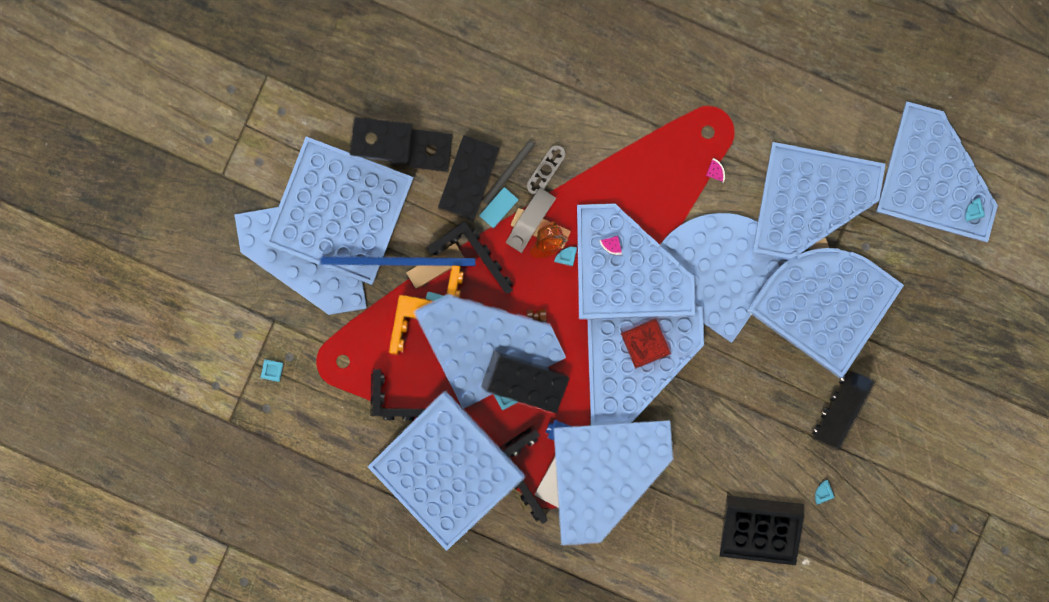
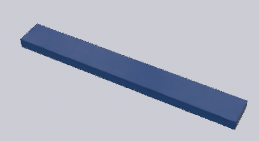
M320 257L319 265L475 266V259Z

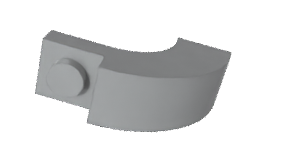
M540 188L513 228L506 244L522 253L541 221L550 210L556 197Z

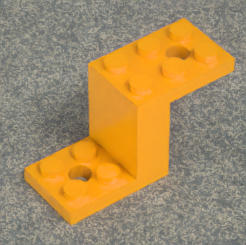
M452 265L447 295L451 294L457 298H460V291L457 290L458 284H462L464 276L459 266ZM399 296L389 353L399 355V352L404 350L405 340L402 339L403 332H407L408 321L405 319H417L414 311L434 301Z

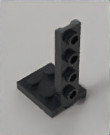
M465 221L426 247L430 254L435 252L437 255L446 249L445 244L448 242L453 244L462 238L460 234L463 232L502 290L507 294L513 291L511 280L508 276L503 277L500 273L503 270L497 260L494 262L491 260L489 255L492 253L486 245L482 246L478 239L481 237L475 229L470 230Z
M381 369L371 370L370 416H383V420H395V417H402V420L414 421V417H419L426 410L381 408V405H384V393H381V386L384 385L385 375L381 374Z
M532 425L499 448L507 457L510 455L515 457L522 452L521 448L524 446L535 444L540 435ZM522 479L514 489L519 488L522 492L520 498L526 506L529 504L533 509L530 513L535 521L540 520L544 524L547 522V516Z

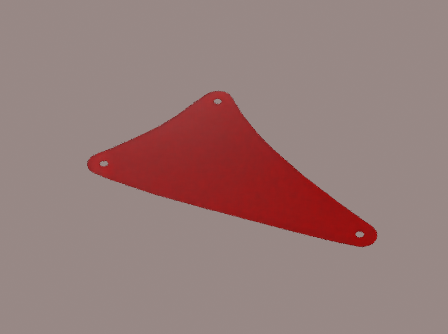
M714 106L699 107L619 150L549 192V194L556 197V200L543 219L571 231L563 249L577 247L573 266L554 262L558 253L563 249L535 236L531 237L522 253L506 244L514 228L511 226V223L516 213L500 221L494 229L490 227L479 234L481 238L478 239L482 246L486 245L492 253L489 255L493 262L497 260L503 270L500 273L503 277L508 276L513 283L511 287L513 291L507 294L502 290L469 241L458 247L464 258L475 259V266H459L464 273L463 282L458 284L457 289L460 291V299H468L481 303L484 306L499 308L508 313L526 317L527 310L532 309L536 313L540 309H546V323H550L566 356L565 359L548 366V368L563 372L570 377L557 414L521 402L502 410L494 394L463 409L498 447L532 425L535 427L540 435L537 438L538 441L532 446L526 445L521 448L522 452L515 457L510 455L508 458L525 475L523 481L542 508H558L534 495L555 457V442L547 438L549 434L545 433L549 422L554 423V420H557L571 427L589 426L591 421L588 320L579 319L577 205L616 204L660 245L673 230L683 224L710 179L706 175L712 159L714 158L721 162L733 143L735 133L733 122L728 114L720 108ZM705 126H711L714 129V136L710 139L704 138L701 134V130ZM452 269L417 290L410 278L337 331L320 347L317 353L316 366L321 378L331 386L371 401V370L381 369V374L385 375L384 385L381 386V393H384V405L381 406L386 409H427L444 391L462 408L417 319H405L408 321L407 332H403L402 339L405 340L403 352L400 351L399 355L389 353L399 296L426 300L427 292L446 296ZM340 355H346L350 360L346 368H340L336 363Z

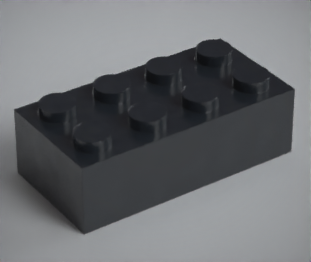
M463 135L438 209L475 222L500 148Z
M493 351L481 387L486 392L557 414L570 377L563 372Z

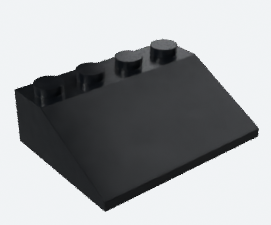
M848 371L839 380L841 386L838 391L834 390L829 399L832 401L829 408H824L820 416L823 418L820 425L816 424L811 433L814 435L812 439L832 450H840L876 383L875 380Z
M727 495L719 557L796 565L804 521V505Z

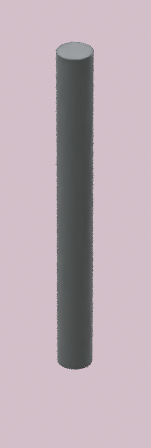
M528 141L482 199L486 204L491 202L533 149L535 144L532 141Z

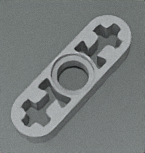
M556 145L549 149L529 179L527 190L530 194L536 195L538 189L532 191V185H530L532 182H537L538 177H535L536 174L542 179H546L545 183L542 180L539 183V187L544 190L563 162L565 150L561 146ZM557 150H560V155L562 157H557L555 159L554 163L557 165L556 167H554V165L551 162L546 161V159L549 158V160L551 161V159L553 158L552 151L556 152ZM544 165H548L552 169L551 174L548 176H544L540 171Z

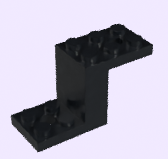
M354 117L349 155L388 160L391 166L448 172L452 134L416 130L411 123ZM370 133L377 136V140L373 144L366 142V136ZM428 146L436 148L437 151L434 156L426 154L425 151Z

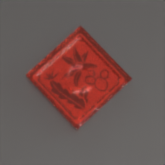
M657 319L621 333L635 369L671 355Z

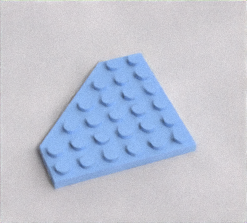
M906 102L876 212L987 243L998 207L995 199L992 198L988 187L977 172L973 161L962 146L944 111ZM980 198L985 217L966 222L965 212L971 202Z
M772 142L752 253L791 260L879 202L885 164Z
M616 204L577 205L580 320L695 316L694 276L681 266L676 259L667 253ZM618 236L622 254L607 252L602 247L600 240Z
M278 207L235 214L240 252L328 315L367 309L362 281L264 244Z
M451 294L414 311L463 409L492 395V393L486 392L481 387L493 351L544 367H548L566 358L550 323L539 322L523 315L508 313L499 308L484 306L481 303L468 299H460Z
M703 306L695 307V316L587 319L591 426L632 423L704 346ZM656 322L668 354L636 366L624 334Z
M670 421L554 428L561 545L601 543L673 460Z

